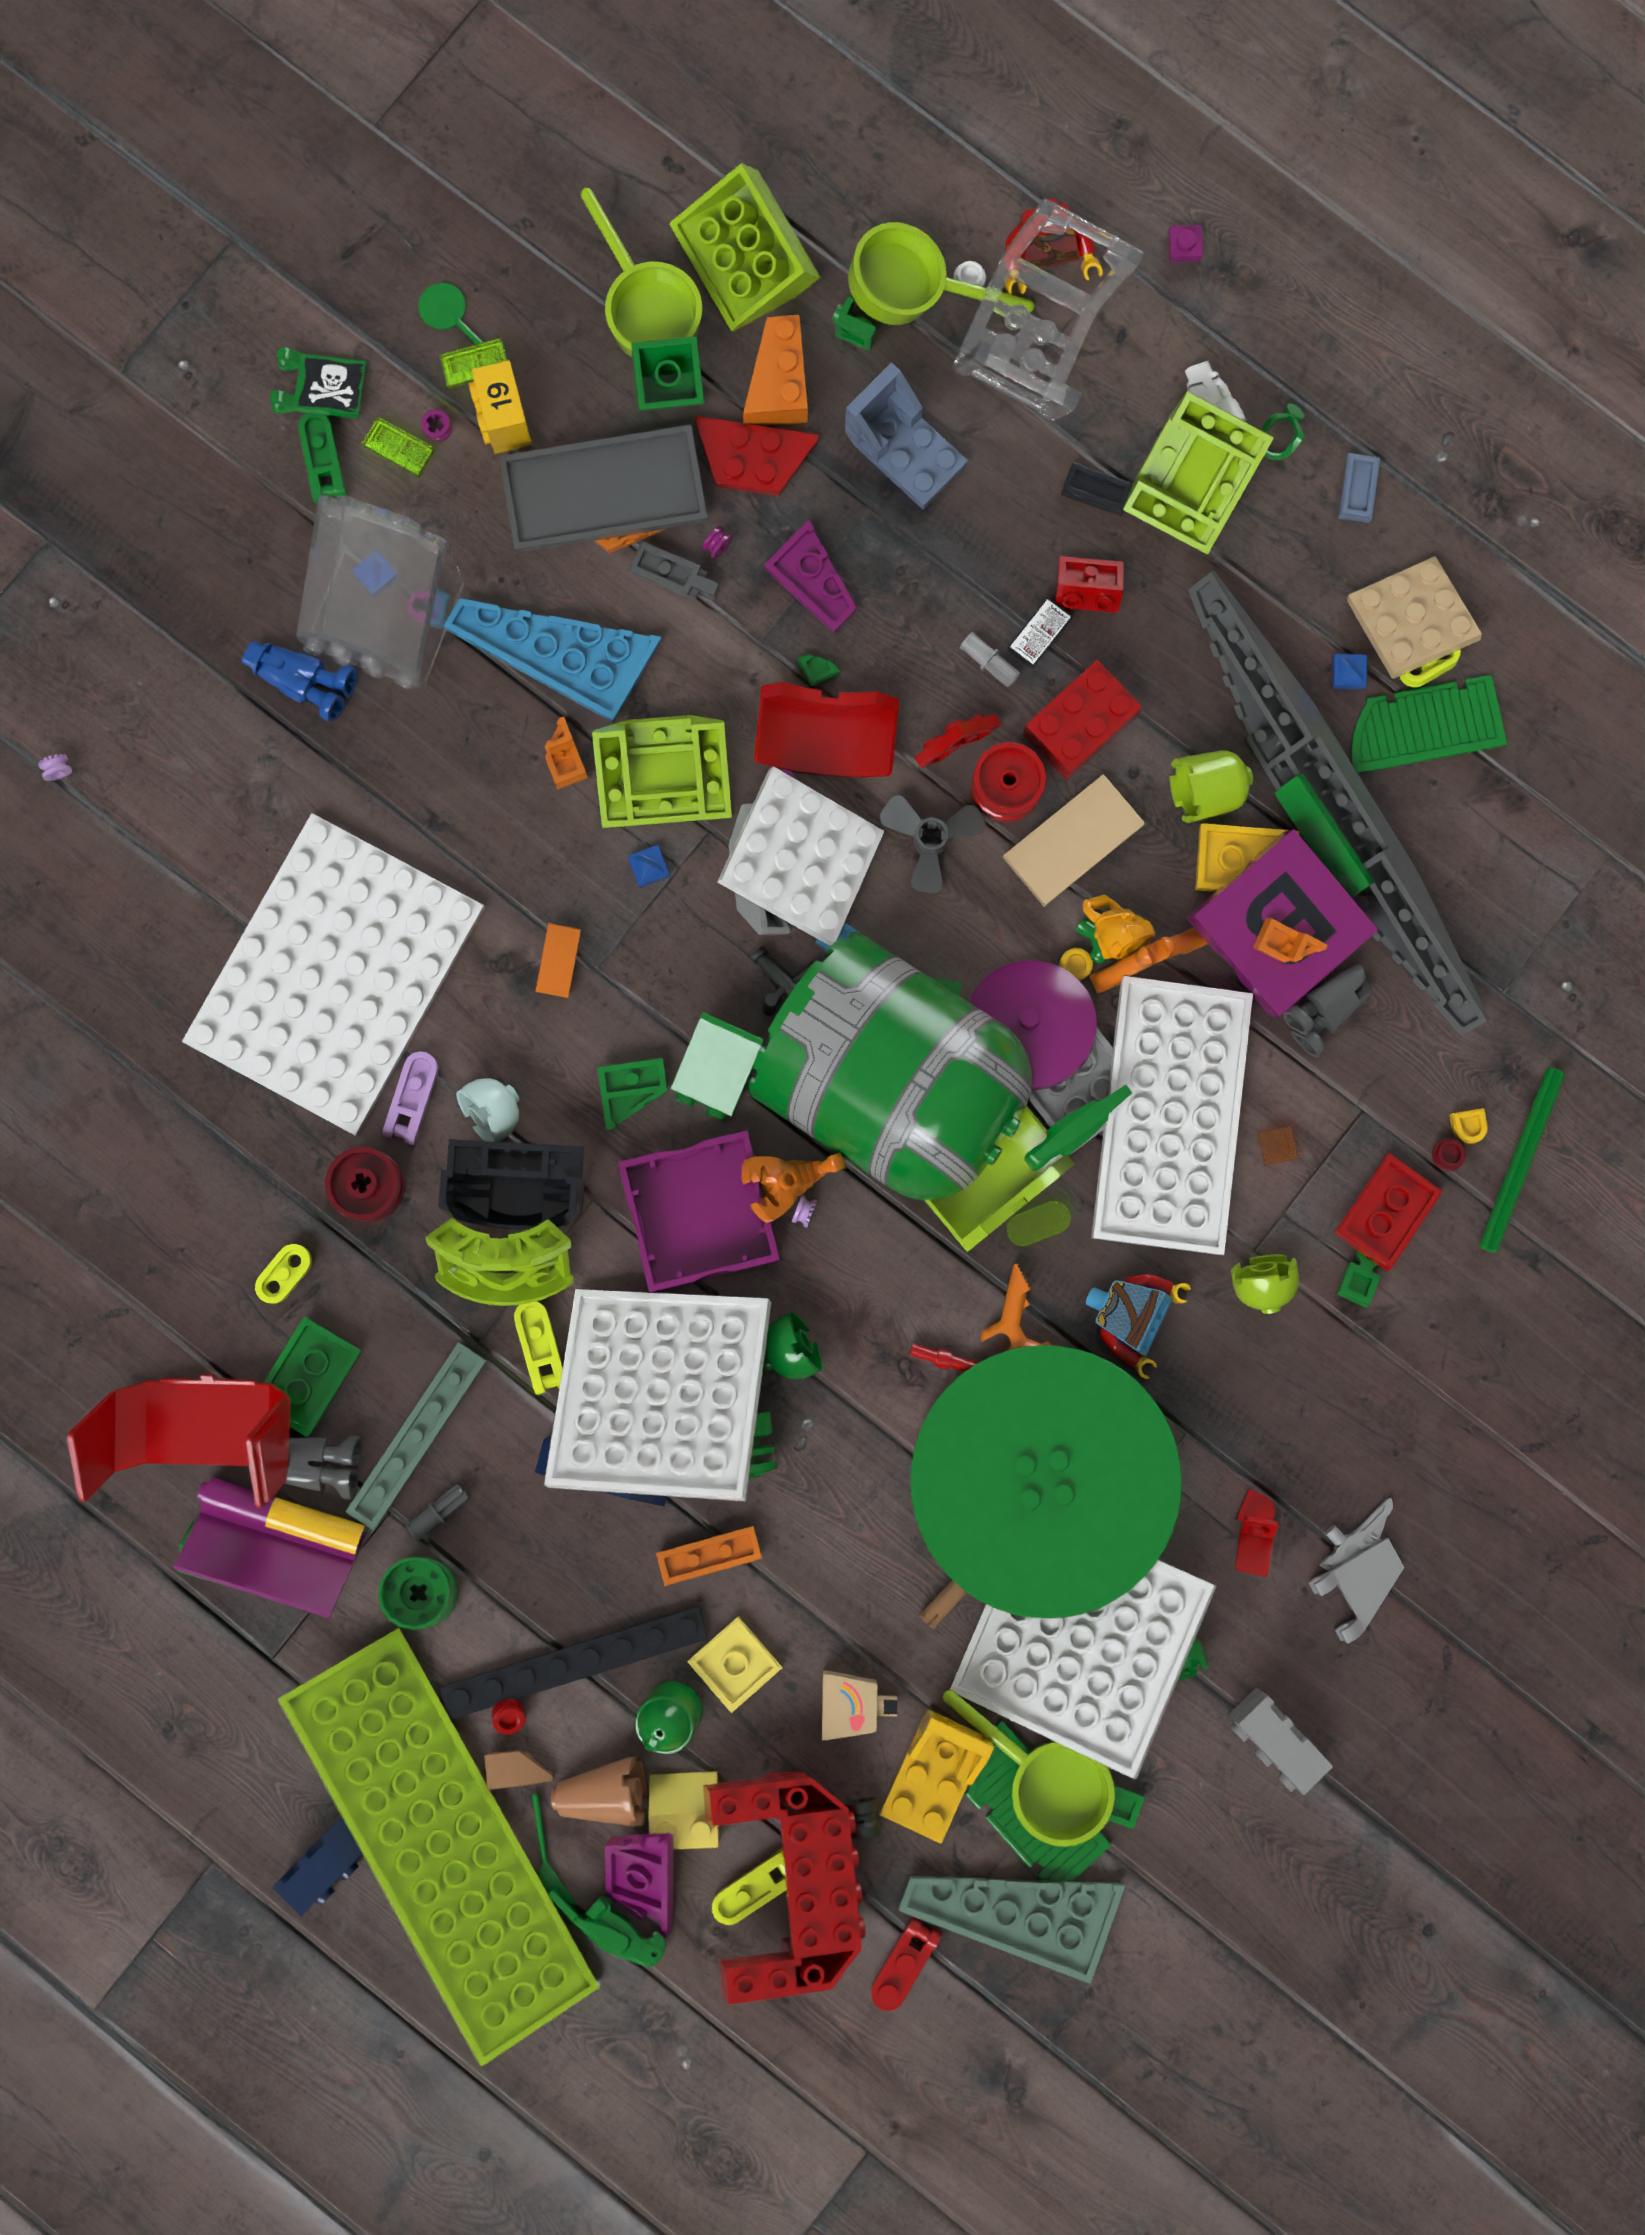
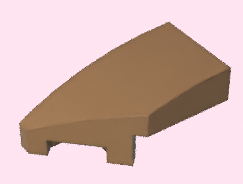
M513 1750L484 1755L488 1790L537 1784L555 1779L554 1773L550 1770L547 1771L533 1759L534 1756L528 1751L524 1753L521 1750Z

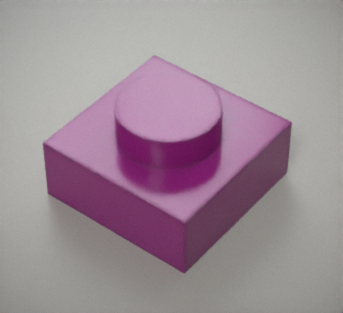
M1201 225L1169 226V262H1195L1202 260Z

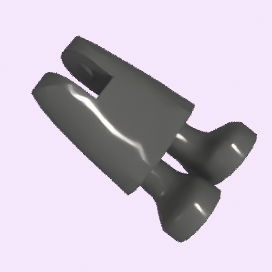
M1353 964L1341 970L1308 993L1306 1002L1300 1006H1291L1283 1013L1284 1021L1292 1028L1290 1032L1293 1038L1309 1055L1318 1058L1324 1052L1325 1045L1320 1037L1323 1029L1334 1034L1373 993V988L1370 982L1365 980L1366 973L1360 964Z
M350 1435L337 1446H331L329 1438H289V1454L291 1456L287 1480L284 1484L316 1491H323L325 1485L329 1484L336 1488L342 1498L354 1499L358 1488L357 1470L348 1468L332 1469L329 1468V1462L357 1466L362 1454L361 1436Z

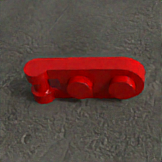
M911 1916L872 1983L871 1998L873 2003L881 2010L893 2011L903 2003L942 1937V1932L935 1928L930 1930L921 1924L922 1920ZM914 1936L923 1941L920 1949L910 1944Z

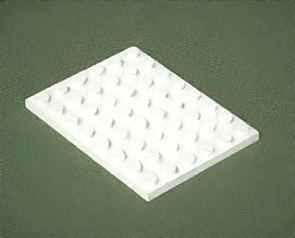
M311 813L182 1042L358 1136L484 911L485 906Z

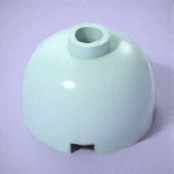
M482 1078L466 1084L456 1093L457 1101L466 1118L468 1116L472 1117L478 1125L472 1128L484 1141L501 1142L515 1129L519 1121V1109L516 1103L520 1099L512 1086L507 1085L505 1087L498 1080Z

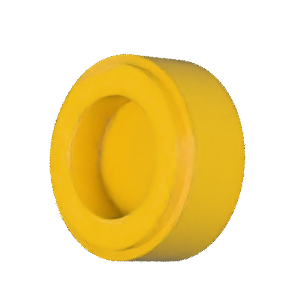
M1072 948L1062 955L1059 967L1067 970L1079 981H1082L1091 973L1093 960L1084 949Z

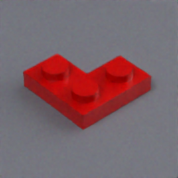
M977 714L965 722L962 719H958L944 728L946 731L944 735H938L923 744L925 749L917 754L915 759L920 768L940 763L960 747L981 741L1000 727L1001 723L996 714L985 717Z

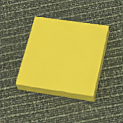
M739 1616L687 1661L731 1713L782 1669L780 1663Z

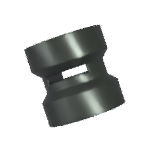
M875 1797L857 1798L843 1803L849 1809V1812H853L856 1830L855 1833H851V1839H863L881 1834L880 1821L875 1816V1812L878 1809Z

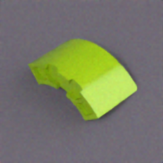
M1027 1105L1019 1117V1120L1022 1122L1012 1138L1005 1135L998 1146L1003 1151L993 1166L988 1164L980 1176L961 1192L943 1199L925 1200L966 1252L981 1242L1027 1204V1201H1031L1075 1164L1069 1156L1065 1157L1060 1154L1052 1158L1040 1169H1030L1024 1161L1025 1155L1047 1138V1129Z

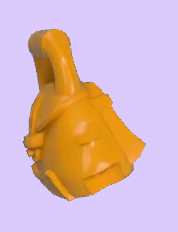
M1100 895L1083 901V912L1095 923L1094 936L1098 941L1104 959H1123L1138 951L1142 946L1149 945L1151 940L1155 938L1154 928L1148 920L1135 914L1131 909H1123L1108 896ZM1105 907L1111 909L1103 912L1102 914L1095 911Z

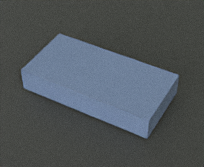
M1348 453L1346 456L1338 513L1339 519L1365 523L1371 522L1380 464L1379 457Z

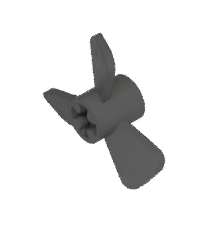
M895 795L888 801L880 814V823L883 827L914 837V846L920 857L910 884L916 892L931 895L938 894L943 887L938 855L944 851L947 839L980 834L985 829V820L978 808L973 805L964 806L946 822L934 817L922 820L903 796ZM927 830L935 831L934 838L940 839L939 845L922 843V838L927 837Z

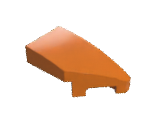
M564 716L558 719V727L551 740H548L545 745L547 752L545 759L557 789L588 778Z

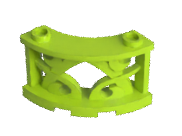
M451 1217L426 1236L427 1245L435 1251L439 1271L435 1274L436 1281L452 1293L474 1302L499 1306L527 1304L553 1296L574 1283V1277L570 1273L568 1256L571 1240L549 1219L532 1229L509 1234L508 1238L498 1239L490 1238L489 1234L471 1230ZM489 1271H517L518 1273H505V1274H504V1273H494V1272H489Z

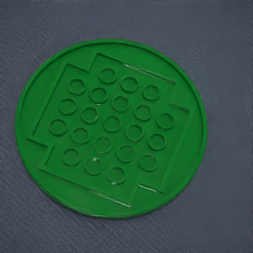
M1038 1345L1007 1350L977 1363L961 1374L947 1387L929 1411L920 1429L911 1464V1498L915 1518L928 1550L938 1565L950 1579L977 1600L995 1609L1028 1618L1054 1619L1082 1615L1116 1601L1133 1589L1156 1565L1165 1551L1173 1534L1181 1503L1182 1474L1177 1445L1167 1420L1153 1398L1134 1378L1113 1363L1097 1355L1063 1346Z

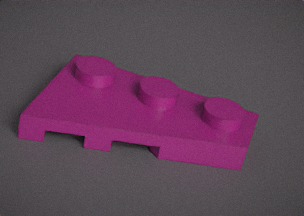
M810 520L764 564V569L833 634L856 613L857 608L839 574L836 573L824 546L821 545Z

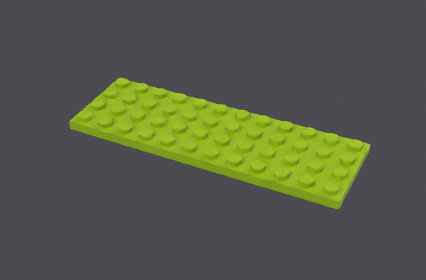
M400 1628L277 1699L479 2066L482 2067L600 1988L490 1790H488L487 1784Z

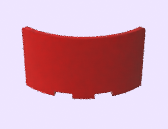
M786 682L761 685L754 761L757 764L769 767L774 766L777 769H786L793 772L834 777L872 778L888 777L892 774L899 699L878 691L859 693L839 692V698L821 697L822 690L805 688Z

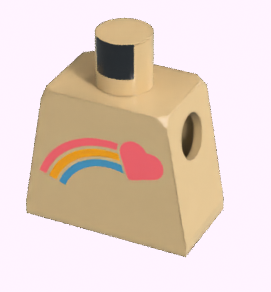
M823 1670L822 1740L877 1732V1716L897 1717V1696L877 1695V1680Z

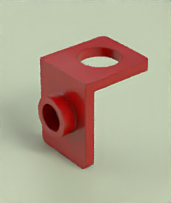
M1245 1516L1239 1533L1235 1571L1261 1577L1268 1576L1273 1538L1277 1532L1279 1522ZM1252 1525H1260V1526H1264V1527H1267V1528H1266V1529L1255 1528V1527H1253Z

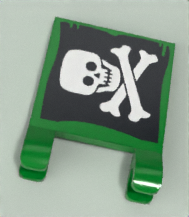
M280 347L278 349L279 369L283 371L299 369L295 396L280 390L271 392L272 412L284 414L296 411L359 419L366 361L301 354L287 347Z

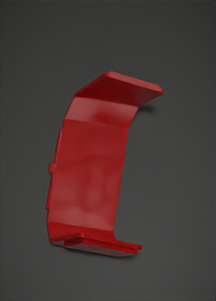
M202 1374L201 1378H161L160 1381L149 1380L110 1391L69 1431L67 1436L79 1501L87 1502L113 1473L145 1463L250 1466L256 1507H263L287 1480L291 1399L272 1383H257V1380L215 1379L214 1374Z

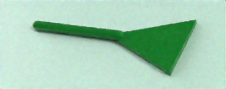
M534 1792L532 1794L542 1861L538 1878L548 1895L552 1890H555L570 1905L577 1904L548 1862L539 1795L537 1792ZM551 1899V1901H552V1903L554 1904V1906H555V1907H559V1906Z

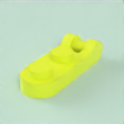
M537 1301L521 1304L515 1310L514 1321L534 1392L536 1395L546 1393L548 1388L558 1386V1389H560L563 1364L548 1311L543 1304ZM551 1364L553 1373L542 1376L539 1367Z
M783 1848L773 1853L765 1861L721 1889L715 1895L712 1901V1913L719 1923L724 1925L738 1923L786 1890ZM778 1867L783 1877L775 1882L769 1872Z

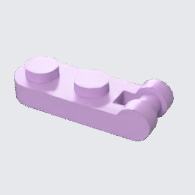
M418 1051L412 1053L406 1059L383 1127L382 1136L393 1139L395 1136L404 1139V1143L415 1146L439 1070L437 1061L427 1052ZM401 1114L411 1117L408 1127L398 1124Z

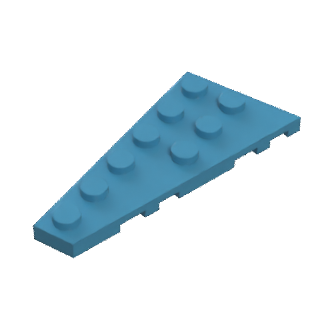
M459 598L443 625L444 629L612 723L617 719L662 641L660 636L640 635L629 630H614L600 627L598 624L550 615L546 617L524 610L515 611L499 608L498 605Z

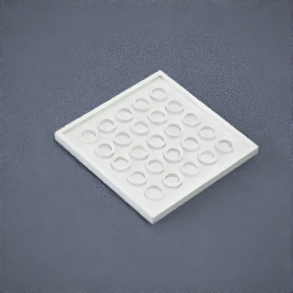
M575 1289L544 1484L548 1488L745 1501L771 1310L770 1300L767 1298Z
M1158 1560L1145 1578L1129 1592L1100 1609L1082 1615L1054 1619L1028 1618L1013 1615L986 1604L950 1690L1122 1774L1137 1779L1216 1586Z

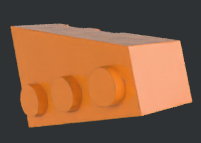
M799 315L767 317L743 411V423L758 426L808 423Z

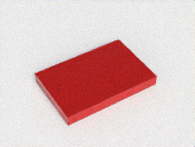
M1388 1153L1384 1156L1333 1233L1388 1272L1393 1268L1443 1191L1395 1156Z

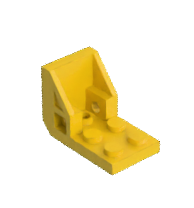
M927 1709L879 1814L942 1844L968 1784H973L994 1749L992 1742L983 1734Z

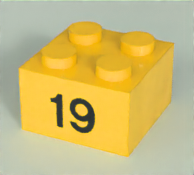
M510 360L471 369L474 381L468 384L485 445L491 443L494 454L532 445Z

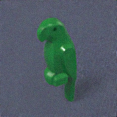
M1125 1084L1100 1101L1093 1100L1071 1112L1046 1131L1047 1138L1025 1155L1024 1161L1031 1170H1038L1060 1154L1065 1157L1088 1141L1108 1121L1109 1114L1132 1094L1131 1090Z
M555 1890L549 1893V1897L570 1920L606 1953L645 1967H653L663 1957L666 1950V1941L663 1935L654 1931L653 1936L642 1937L638 1929L627 1917L612 1909L610 1897L602 1894L584 1915H581Z

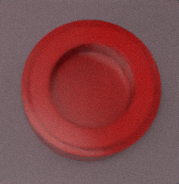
M513 1699L498 1702L491 1711L494 1729L506 1735L518 1732L526 1722L523 1705Z

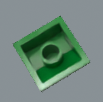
M697 336L631 343L637 412L704 404Z

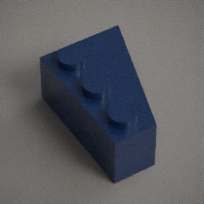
M342 1816L272 1886L300 1917L315 1902L321 1906L335 1892L331 1886L339 1877L346 1881L359 1867L355 1861L362 1855V1852Z

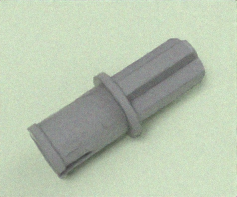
M971 632L960 645L961 650L965 651L981 665L980 669L982 671L986 669L1005 686H1011L1019 677V671L998 654L999 650H993L976 636L974 632Z

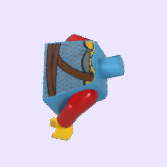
M1150 1273L1128 1276L1123 1282L1115 1280L1108 1293L1093 1287L1086 1299V1305L1099 1310L1095 1323L1101 1327L1100 1336L1111 1354L1129 1367L1135 1366L1136 1373L1145 1379L1150 1377L1142 1373V1366L1145 1363H1150L1157 1368V1365L1153 1360L1141 1357V1355H1147L1171 1301L1175 1304L1187 1302V1300H1182L1178 1297V1289L1191 1290L1188 1284L1173 1285L1172 1281Z

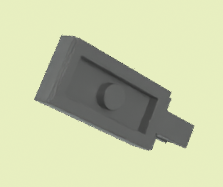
M642 541L628 570L629 574L694 600L700 595L715 601L720 591L719 583L707 579L708 572L701 569V565Z

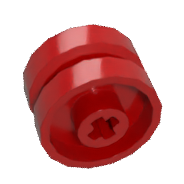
M1006 742L994 745L983 753L975 766L971 783L973 802L982 814L993 821L1010 823L1022 820L1033 812L1044 792L1046 773L1043 762L1033 750L1023 744ZM1006 779V782H1007V783H1012V782H1013L1014 784H1013V785H1010V786H1009V785H1006V784L1003 782V780Z

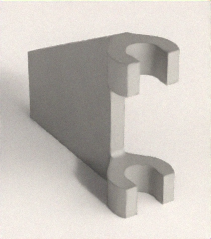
M1384 1538L1333 1570L1308 1581L1313 1593H1318L1320 1596L1327 1594L1338 1585L1355 1615V1619L1347 1621L1334 1629L1340 1641L1345 1640L1348 1644L1357 1639L1366 1630L1403 1571L1404 1566L1390 1540Z

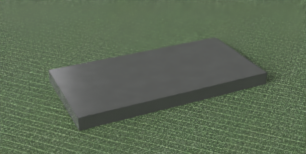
M691 424L499 456L516 554L708 522Z

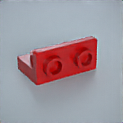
M1059 556L1055 603L1061 608L1111 613L1119 612L1123 594L1124 562Z

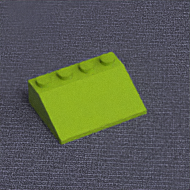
M741 163L669 223L724 320L733 332L796 298L821 278L759 171Z

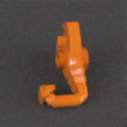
M841 1152L831 1155L823 1161H784L780 1158L769 1156L750 1157L745 1159L742 1164L741 1178L743 1185L750 1183L751 1180L753 1183L761 1181V1188L766 1197L759 1199L760 1204L755 1202L750 1204V1206L762 1221L769 1223L786 1213L795 1203L797 1196L806 1192L814 1183L824 1177L826 1173L845 1169L846 1165Z

